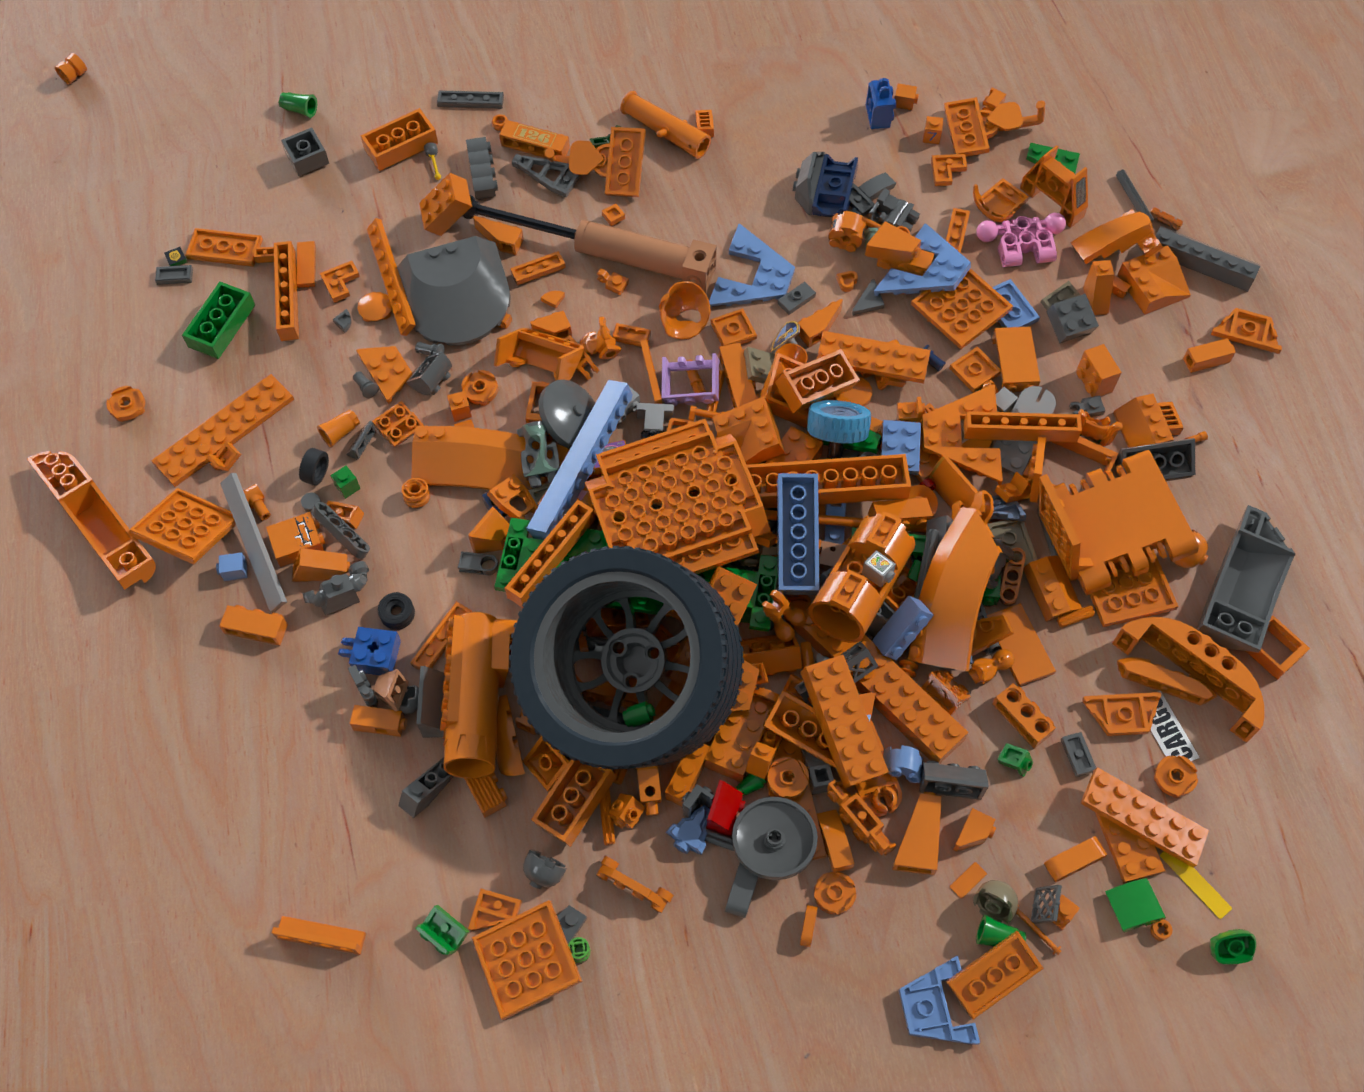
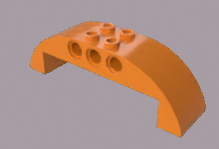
M1148 617L1125 624L1112 642L1114 646L1129 655L1142 639L1188 674L1205 682L1218 696L1242 712V715L1230 731L1246 743L1262 728L1264 723V701L1257 681L1242 662L1230 654L1226 648L1216 644L1208 635L1202 634L1192 626L1181 621L1163 617Z

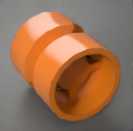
M74 53L66 57L65 62L61 61L54 67L59 77L67 84H71L76 80L77 75L81 76L87 71L85 63Z

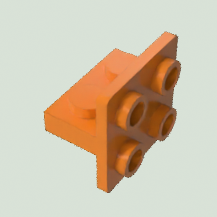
M947 670L931 672L928 675L930 678L921 687L951 716L964 701L971 698V695L968 694L969 690L964 685L954 681V676Z

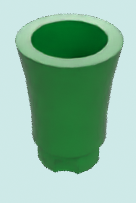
M282 92L278 101L279 107L309 118L315 115L318 106L317 98L313 94Z
M984 915L978 927L976 944L994 947L1015 931H1018L1026 942V932L1019 931L1018 928Z

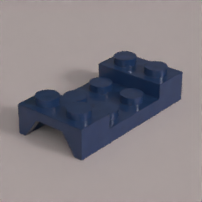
M829 154L824 155L813 200L812 215L833 217L836 213L840 215L843 214V211H848L853 182L858 169V157H854L847 163L834 161Z

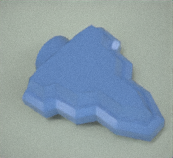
M703 805L696 809L690 818H682L678 824L671 825L666 833L675 840L673 844L675 848L685 854H688L691 850L702 855L706 847L705 838L707 831L705 827L707 826L710 808Z

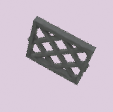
M1061 885L1035 888L1031 921L1034 924L1057 921ZM1049 894V898L1046 900L1045 896ZM1052 900L1053 903H1052V905L1049 907L1048 904H1049V902ZM1043 901L1044 905L1040 908L1039 905ZM1045 908H1046V909H1047V912H1046V914L1044 915V914H1043V911H1044Z

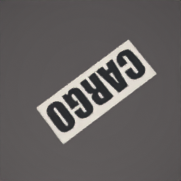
M1161 692V698L1156 708L1157 711L1152 721L1151 732L1165 756L1170 757L1184 756L1190 761L1200 758Z

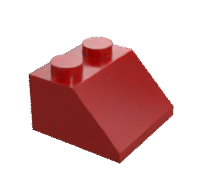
M719 780L707 818V829L731 837L738 813H741L744 809L746 801H743L742 792L725 781Z

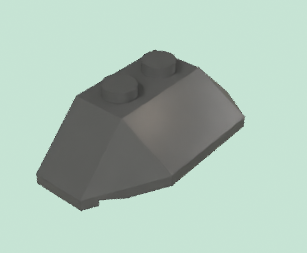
M822 151L813 152L802 161L801 168H797L796 172L798 180L794 181L793 184L795 200L808 215H812L813 200L825 152Z

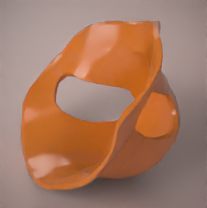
M690 281L673 284L668 293L661 298L659 304L660 318L665 332L672 338L690 339L697 336L704 329L710 317V302L706 293L700 286ZM687 310H696L701 314V320L698 323L694 321H678L677 316Z

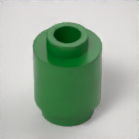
M647 701L627 707V710L623 711V718L627 727L633 726L634 728L653 721V716L656 715L653 705L648 704Z

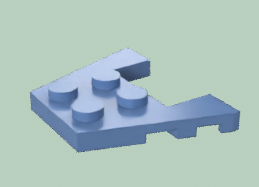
M958 956L898 990L909 1035L972 1045L980 1044L975 1023L955 1027L951 1023L941 981L950 979L962 970Z

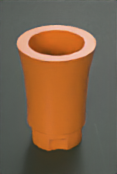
M349 409L335 418L318 425L317 430L328 446L333 447L340 439L360 425V421L357 415Z

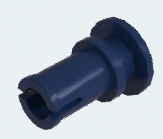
M926 345L923 349L929 350L930 345ZM933 350L930 351L928 363L939 372L946 362L936 356Z

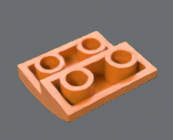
M402 400L372 421L376 429L393 447H396L413 435L416 426H424Z

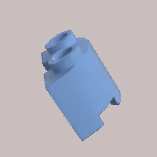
M901 745V749H892L891 746L884 749L883 758L888 768V773L891 776L899 777L905 775L908 781L920 783L923 757L919 755L917 749Z

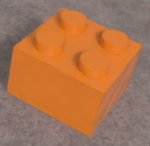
M1104 344L1085 350L1076 370L1078 378L1083 381L1086 391L1092 397H1101L1112 393L1122 373Z

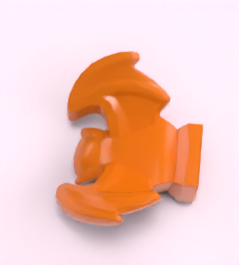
M601 316L599 317L600 329L598 330L597 337L595 338V331L589 332L582 338L580 344L584 346L583 350L588 354L593 355L599 352L600 359H612L617 356L621 348L615 345L616 340L610 335V330L606 326V318Z

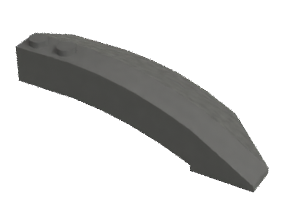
M1250 505L1247 506L1223 559L1197 630L1211 637L1221 647L1260 652L1276 601L1296 554L1292 548L1286 546L1284 543L1285 538L1278 528L1272 526L1269 521L1271 519L1269 515Z

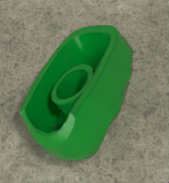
M1233 929L1219 933L1210 939L1211 955L1221 964H1242L1253 960L1257 942L1256 937L1250 931Z

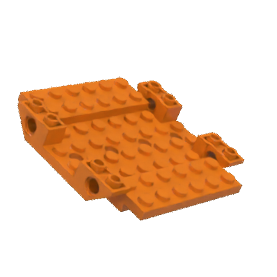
M706 418L596 454L603 476L585 482L609 548H613V546H630L633 549L638 547L650 550L677 562L695 574L759 553L755 538L771 533L763 503L737 440L731 434L715 439ZM733 477L737 481L734 484H728L726 480ZM697 490L700 493L698 496L692 497L689 495V492ZM656 502L662 504L660 509H653L651 506ZM617 515L625 517L621 522H616L614 518Z

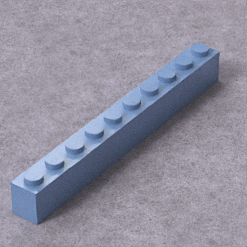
M607 381L527 526V530L532 538L545 540L577 501V497L581 490H583L585 482L593 472L597 462L596 454L602 453L609 442L610 436L616 429L617 423L621 416H623L628 403L632 400L633 394L628 383Z

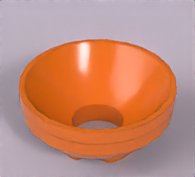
M794 343L784 344L775 353V356L777 353H780L803 364H806L808 360L805 349Z

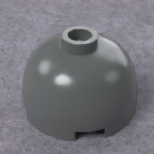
M529 850L523 864L525 876L531 880L530 885L537 889H541L542 886L552 887L558 884L567 868L560 861L552 857L543 856L541 852Z

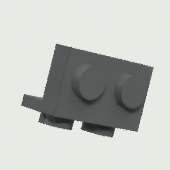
M698 784L692 792L688 791L682 799L683 817L690 818L692 813L700 808L701 805L711 809L714 799L713 792L708 787H701Z

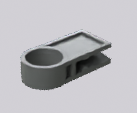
M461 551L458 569L459 572L493 575L498 570V561L491 554ZM487 560H492L496 563L489 570L483 569L482 564Z

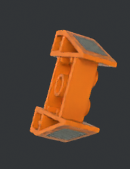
M1056 145L1043 155L1023 176L1020 189L1032 198L1042 191L1061 206L1060 214L1064 216L1066 225L1071 228L1084 218L1088 208L1087 168L1084 167L1075 175L1074 172L1055 159L1059 147Z

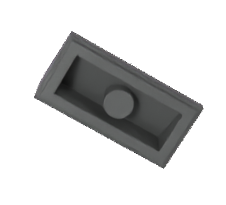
M369 421L363 427L347 452V456L356 460L360 458L376 433L372 421Z

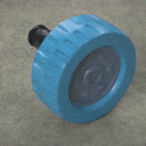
M838 400L818 401L809 407L807 431L818 439L829 441L827 459L842 458L844 443L861 442L869 436L871 412L866 407L852 402Z

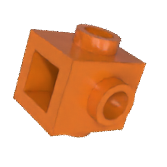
M620 793L617 800L613 802L608 815L614 819L612 822L616 826L633 829L646 807L633 796Z

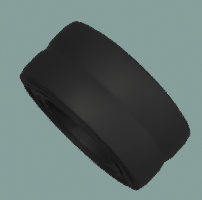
M393 592L384 596L379 602L378 615L386 627L400 630L407 627L413 621L415 609L407 595ZM395 607L402 609L398 615L391 614V611Z

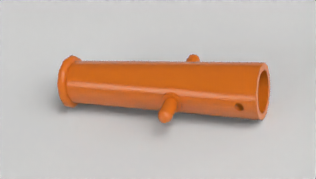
M636 91L628 92L621 102L620 111L622 114H628L656 132L657 137H664L696 159H700L707 152L711 144L710 135L688 124L687 120H681L638 96Z

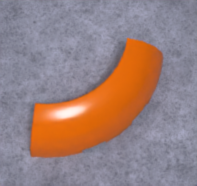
M506 694L498 697V745L496 759L501 774L516 776L525 774L518 740H513V737H516Z

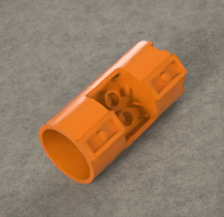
M886 512L876 514L875 517L867 515L863 518L809 607L810 618L821 631L832 638L849 643L858 642L864 637L915 548V539L905 531L907 527L901 523L902 519ZM876 550L896 564L894 578L891 582H886L881 588L861 574L864 562Z

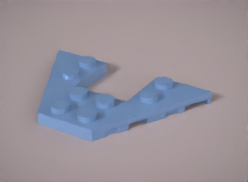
M738 224L728 254L760 262L752 286L718 277L709 300L710 309L712 306L726 305L727 307L733 304H749L751 301L778 300L787 294L795 272V267L744 226Z
M924 224L915 237L921 240V250L935 253V260L923 276L891 268L874 290V295L878 296L879 293L892 292L894 295H899L900 293L913 294L919 293L920 290H931V292H939L941 290L953 291L970 270L971 262L931 227Z

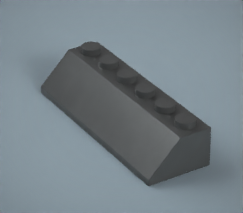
M1160 226L1155 236L1163 247L1169 246L1177 257L1179 265L1247 292L1260 269V264L1162 226Z

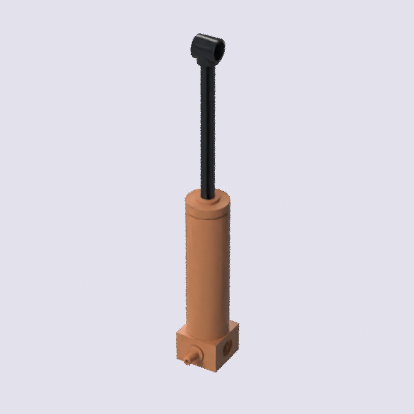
M471 195L472 207L462 215L465 219H472L474 216L481 215L574 239L575 252L679 278L682 281H690L700 286L705 293L716 269L717 245L694 239L691 246L688 247L587 220H582L576 230L482 206Z

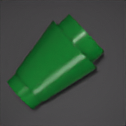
M749 773L735 788L745 796L764 788L763 785L767 782L765 779Z

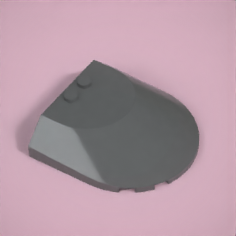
M473 236L407 254L397 266L416 324L413 329L430 342L437 344L439 341L446 343L448 346H457L478 341L491 333V329L502 323L501 321L506 315L507 308L510 307V290L495 242Z

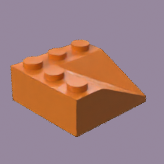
M1168 245L1148 258L1144 254L1123 262L1117 274L1119 279L1131 285L1129 293L1144 315L1191 296L1178 259Z
M777 353L761 391L760 398H766L771 406L773 415L807 428L809 408L793 414L775 383L784 372L799 367L803 363Z
M765 397L712 417L718 437L731 434L737 440L746 465L758 464L785 453L771 406Z

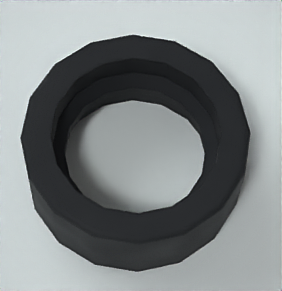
M310 448L306 451L299 468V478L302 482L314 486L322 482L329 463V457L325 451L316 448Z

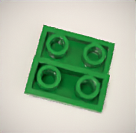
M1147 878L1129 882L1105 891L1124 933L1142 925L1149 926L1166 919Z

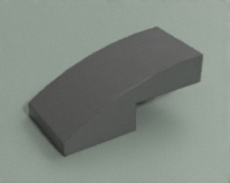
M885 172L866 181L859 186V189L871 200L878 198L884 188L887 190L893 189L896 182Z

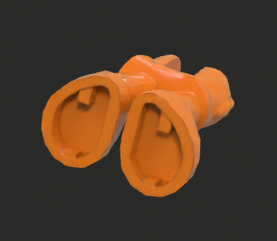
M773 590L770 593V597L774 602L771 604L764 601L762 603L763 611L773 621L777 638L780 641L788 642L795 636V631L789 624L802 626L806 622L807 616L800 608H790V602L780 591Z

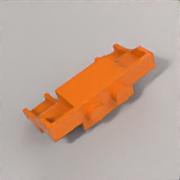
M835 779L828 784V797L832 802H837L840 805L839 817L845 825L849 824L853 829V835L858 841H863L865 845L869 843L875 852L878 851L881 855L884 854L885 856L896 848L897 845L895 843L892 844L882 832L884 824L857 793L851 796L844 789L842 782H837Z

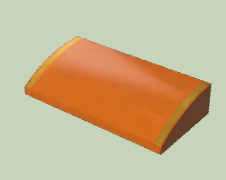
M946 454L939 459L928 477L936 485L935 490L951 509L952 505L960 500L971 507L974 496L978 493L977 489Z

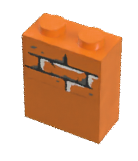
M311 512L266 527L275 558L280 567L294 563L300 548L324 551L323 544H326L323 534L318 532V529L321 528L319 521L313 518Z

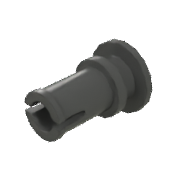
M417 342L415 346L416 353L429 356L441 351L444 353L445 350L443 344L429 345Z
M361 371L353 375V380L360 386V390L365 398H371L377 394L379 386L368 380Z

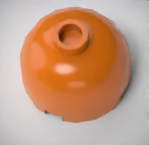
M1193 529L1192 532L1199 547L1198 553L1173 562L1182 568L1189 569L1194 568L1198 564L1203 565L1208 558V555H1206L1208 550L1206 539Z

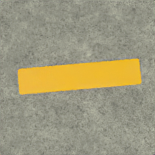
M1166 852L1160 854V857L1219 919H1222L1232 910V907L1195 868Z

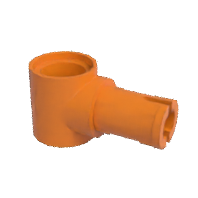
M255 483L243 490L249 506L255 510L262 521L268 519L271 514L264 504L263 498L265 497L258 485Z

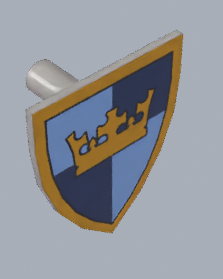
M796 321L786 322L773 342L771 353L775 352L785 343L798 344L795 341V336L800 333V325Z

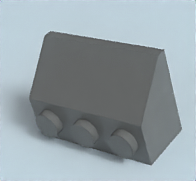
M420 666L417 726L423 738H439L444 736V731H440V723L443 713L441 708L444 697L443 683L445 676L444 672L426 666Z
M927 761V763L924 762L922 765V778L919 790L921 793L933 792L937 795L982 800L989 788L986 770H982L980 767L969 766L966 768L954 763L941 765L936 761Z

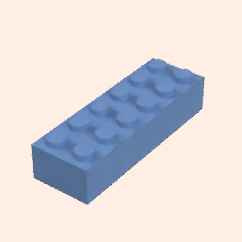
M778 473L777 587L778 591L783 595H817L819 592L818 474Z

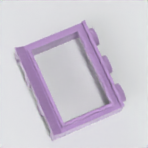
M712 354V360H704L703 356L697 355L695 361H686L685 357H678V362L669 363L666 357H662L661 398L664 403L677 406L683 403L694 405L698 402L711 404L714 401H719L720 361L717 354ZM712 369V392L670 395L671 371Z

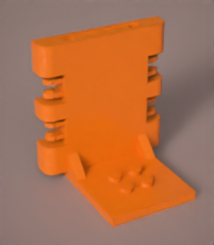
M1149 450L1123 459V467L1121 465L1116 466V471L1120 476L1118 478H1114L1110 469L1106 470L1105 474L1101 468L1086 473V480H1080L1082 492L1078 493L1073 483L1069 485L1072 496L1065 483L1053 486L1047 474L1040 476V519L1070 581L1078 579L1086 595L1111 586V577L1107 567L1111 575L1117 577L1118 571L1114 566L1117 563H1120L1125 573L1130 572V566L1135 577L1149 572L1148 560L1150 563L1156 562L1155 556L1151 551L1153 549H1157L1160 557L1163 559L1167 557V551L1172 562L1198 553L1197 540Z

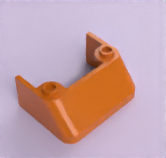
M520 328L497 338L494 366L498 367L504 363H509L512 367H520V365L526 363L554 372L553 377L555 381L571 380L583 355L584 346L530 328Z

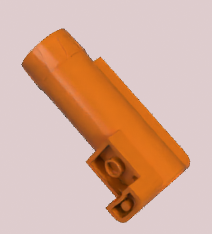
M469 612L462 615H453V619L449 618L446 634L445 681L443 683L444 697L441 708L443 713L440 731H444L443 739H445L443 768L445 772L452 776L474 779L489 776L495 771L496 749L498 745L499 688L504 687L508 673L509 653H511L509 648L513 640L511 635L515 631L514 624L518 620L497 619L495 616L483 612Z

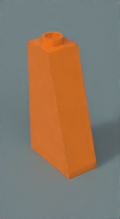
M933 792L920 794L894 860L892 870L935 875L938 867L942 796H936Z

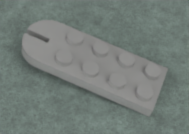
M1031 386L1021 392L1011 413L1053 414L1056 400L1054 395L1046 389L1040 402H1036L1042 387ZM997 440L993 448H1000L1002 470L1012 475L1015 472L1022 475L1032 456L1033 443L1037 444L1038 441Z

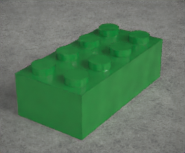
M219 281L182 334L188 348L219 359L255 307L250 292Z

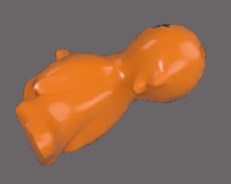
M999 650L991 659L979 658L973 661L972 668L968 672L975 684L981 681L984 685L985 682L993 679L998 670H1008L1011 668L1015 660L1014 655L1009 650Z

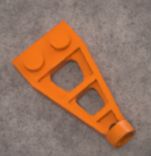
M515 474L489 490L486 494L500 510L512 518L527 520L524 516L529 512L534 514L538 508L526 486ZM519 496L524 501L526 509L518 511L510 505L509 501Z

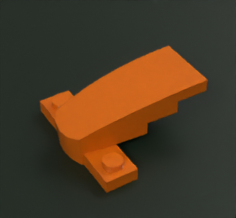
M1133 209L1124 213L1121 217L1104 223L1070 242L1085 264L1100 255L1105 259L1117 250L1123 253L1135 244H1137L1147 258L1163 248L1160 241L1155 237L1149 216L1142 212L1135 213Z

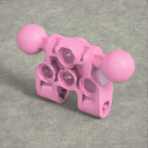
M1051 213L1045 220H1039L1038 217L1027 218L1020 216L1015 220L1003 221L1002 225H996V223L986 220L978 225L976 229L977 237L983 242H991L997 235H1003L998 245V252L1003 267L1022 265V253H1028L1029 251L1033 252L1037 263L1054 262L1057 258V251L1052 234L1061 233L1065 229L1066 220L1060 213Z

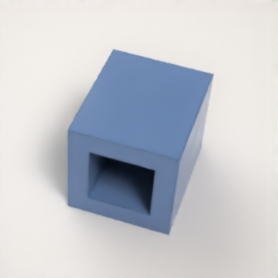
M243 553L220 555L219 563H216L217 574L221 575L224 581L248 578L247 560Z

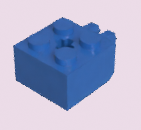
M887 78L873 80L868 83L865 105L870 129L890 128L891 121L894 120L893 109H896V100L892 97L893 87L890 86L889 79Z
M358 627L355 638L344 637L341 641L343 645L351 646L353 649H340L338 655L350 658V666L356 665L358 671L363 670L364 674L382 675L394 670L401 640L397 631Z

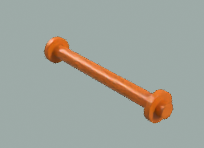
M1017 908L1016 914L1054 951L1053 954L1059 955L1061 946L1057 947Z

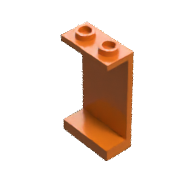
M1031 327L995 328L992 343L997 344L1003 380L1001 389L1005 387L1010 392L1015 393L1022 392L1031 386H1039L1040 376Z

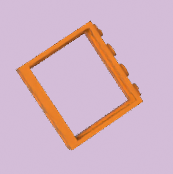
M1080 436L1077 442H1053L1105 465L1104 474L1108 469L1111 471L1119 454ZM1030 459L1023 473V477L1029 482L1030 486H1032V480L1029 479L1030 468L1034 467H1030Z

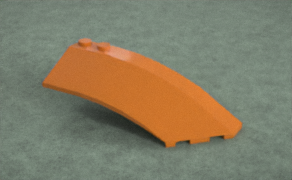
M416 426L412 441L411 478H421L426 481L428 486H457L491 490L515 474L528 491L532 489L529 480L525 479L522 469L521 451L526 448L524 437H519L518 434L473 427ZM534 441L532 447L536 450L539 449V442ZM556 444L561 465L569 449ZM548 450L547 458L551 459L553 453L551 450ZM532 456L527 457L528 463H533L534 458ZM547 476L540 478L541 484L548 481Z
M961 507L939 543L919 596V600L924 603L934 616L916 636L915 640L910 643L908 659L911 661L969 671L979 608L993 567L1000 552H1002L1001 548L996 546L990 528L981 519L982 514L979 509Z

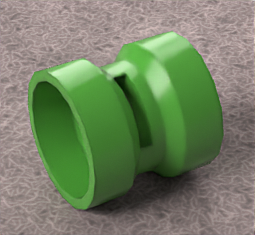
M582 937L573 938L568 945L576 963L586 962L591 953L587 940Z

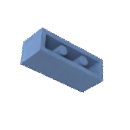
M908 596L872 641L884 656L897 660L934 615L921 600Z

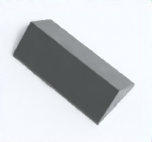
M1195 439L1123 448L1115 460V466L1121 465L1123 467V459L1149 450L1164 479L1196 475Z

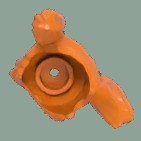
M1080 409L1078 412L1081 415L1082 426L1080 436L1091 437L1102 446L1110 445L1118 431L1123 428L1121 422H1115L1109 426L1111 420L1108 416L1103 419H1094L1083 409Z

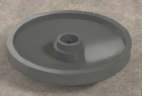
M556 380L546 386L540 394V417L552 438L562 446L570 449L594 407L595 401L578 384L569 380Z
M766 797L752 802L738 815L733 827L732 843L738 860L749 872L763 879L784 880L801 873L810 864L816 852L818 837L812 817L802 806L786 798Z

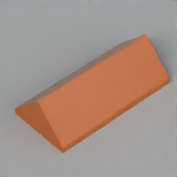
M782 690L769 710L763 727L836 768L814 708Z

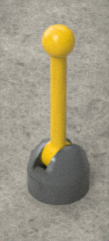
M427 143L424 145L425 154L432 159L435 179L440 180L441 175L438 172L435 156L438 153L437 145L435 143Z

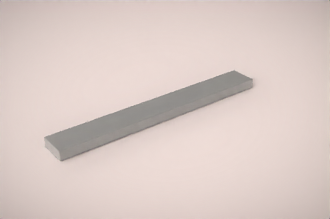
M230 473L220 484L270 612H276L287 603V600L237 473Z

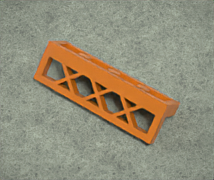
M282 916L278 928L273 927L272 934L277 939L358 955L361 954L366 933L363 931Z

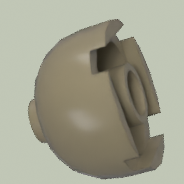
M990 880L983 883L973 897V903L981 908L979 912L983 916L987 915L1001 923L1003 920H1007L1008 923L1017 911L1018 897L1006 882Z

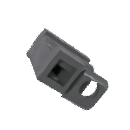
M884 188L869 212L868 219L878 224L886 221L895 227L904 226L911 232L913 225L907 223V220L916 224L920 213L913 210L914 204H908L905 200L890 195V191Z

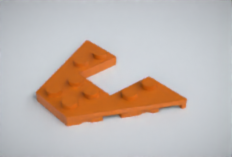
M995 384L922 416L923 451L931 455H937L939 458L946 454L952 462L958 464V467L976 472L981 477L986 476L997 481L999 485L1002 484L1000 448H962L960 419H965L967 411L997 412Z

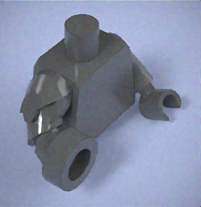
M358 561L348 568L350 576L347 574L334 575L331 579L322 582L316 595L314 590L302 593L305 603L321 607L325 615L359 603L360 600L357 592L361 591L368 581L367 573L369 568L366 562Z

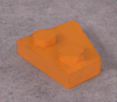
M481 888L468 929L476 930L496 926L517 916L522 900Z

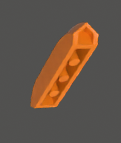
M1129 657L1117 660L1120 675L1122 678L1200 706L1217 697L1215 692L1205 682L1193 675L1185 676L1182 672L1168 670L1164 666L1152 664L1150 660L1144 658Z

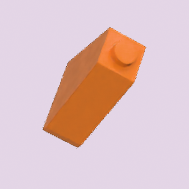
M885 221L867 243L865 256L910 263L921 252V240Z
M1111 260L1093 261L1083 286L1084 293L1088 298L1094 315H1107L1109 313L1114 281Z
M300 548L293 563L292 582L325 581L331 579L334 575L349 573L350 562L347 561V554Z

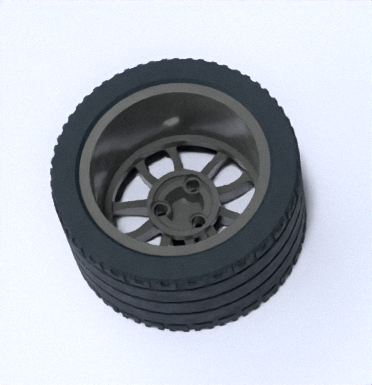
M607 546L600 549H591V552L585 551L578 556L571 557L568 562L564 561L559 567L553 568L551 570L552 573L546 574L541 583H537L536 589L530 592L527 602L523 603L522 606L524 608L522 611H519L518 621L514 624L515 631L511 635L513 640L509 648L511 650V655H509L511 668L509 670L512 673L511 683L514 684V695L518 697L517 703L521 705L523 715L527 716L528 723L534 727L538 735L542 736V740L548 742L554 750H560V754L566 755L574 761L579 760L581 764L602 767L603 769L660 766L675 762L686 757L685 755L694 753V751L704 746L703 743L705 741H710L715 733L720 730L719 727L724 725L725 720L732 712V706L736 704L735 701L740 693V690H738L739 685H742V673H744L742 663H744L743 647L740 644L742 639L739 634L738 625L734 623L736 620L730 608L725 605L724 599L703 578L659 553L656 554L653 551L638 547L633 549L630 546H613V548ZM645 597L664 603L645 630L636 628L634 608L629 598ZM615 601L621 604L626 617V629L616 634L609 629L601 617V609ZM670 610H675L685 627L679 634L660 642L655 634L666 614ZM593 618L608 638V641L602 652H576L579 637L588 621ZM688 638L690 644V667L666 661L668 656L666 649ZM623 643L625 647L624 651L621 654H618L617 646L618 644ZM654 648L659 650V656L656 659L651 657V651ZM586 658L601 660L603 670L601 676L589 682L577 681L574 665L576 661ZM664 670H675L688 674L680 696L674 694L660 681ZM632 676H635L637 679L635 687L629 685V680ZM609 681L617 689L609 717L605 718L591 707L582 692L595 689ZM654 686L675 702L663 716L651 724L649 722L634 728L633 726L627 727V725L619 724L617 721L620 707L627 692L636 693L639 703L648 702L646 691Z

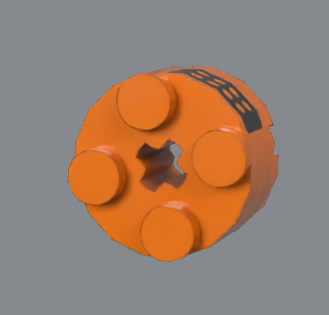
M843 211V214L840 215L836 213L832 217L829 231L830 246L845 249L848 252L856 251V248L862 244L866 222L862 221V216L850 211Z

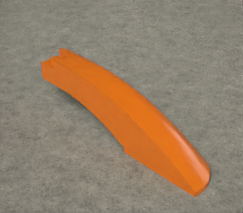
M46 451L27 459L124 590L140 579L146 583L153 576L156 569L153 558L138 539L129 536L128 526L74 456L63 451L59 453Z

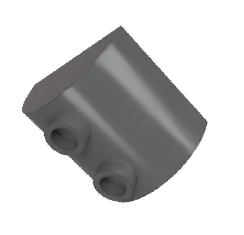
M442 351L426 357L406 383L423 395H435L441 388L438 385L441 380L445 382L451 376L449 370L452 368L451 361Z

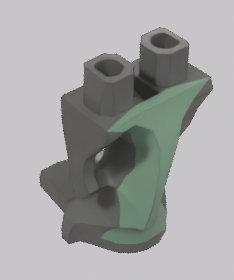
M543 421L527 423L520 429H517V434L519 437H524L526 441V448L521 451L522 469L525 479L529 480L532 489L542 486L541 477L547 476L550 485L561 465L556 443L552 442L547 445L546 438L549 436V433ZM534 441L540 444V448L537 450L532 447ZM548 450H551L553 453L551 459L547 458ZM528 456L534 458L533 463H528Z

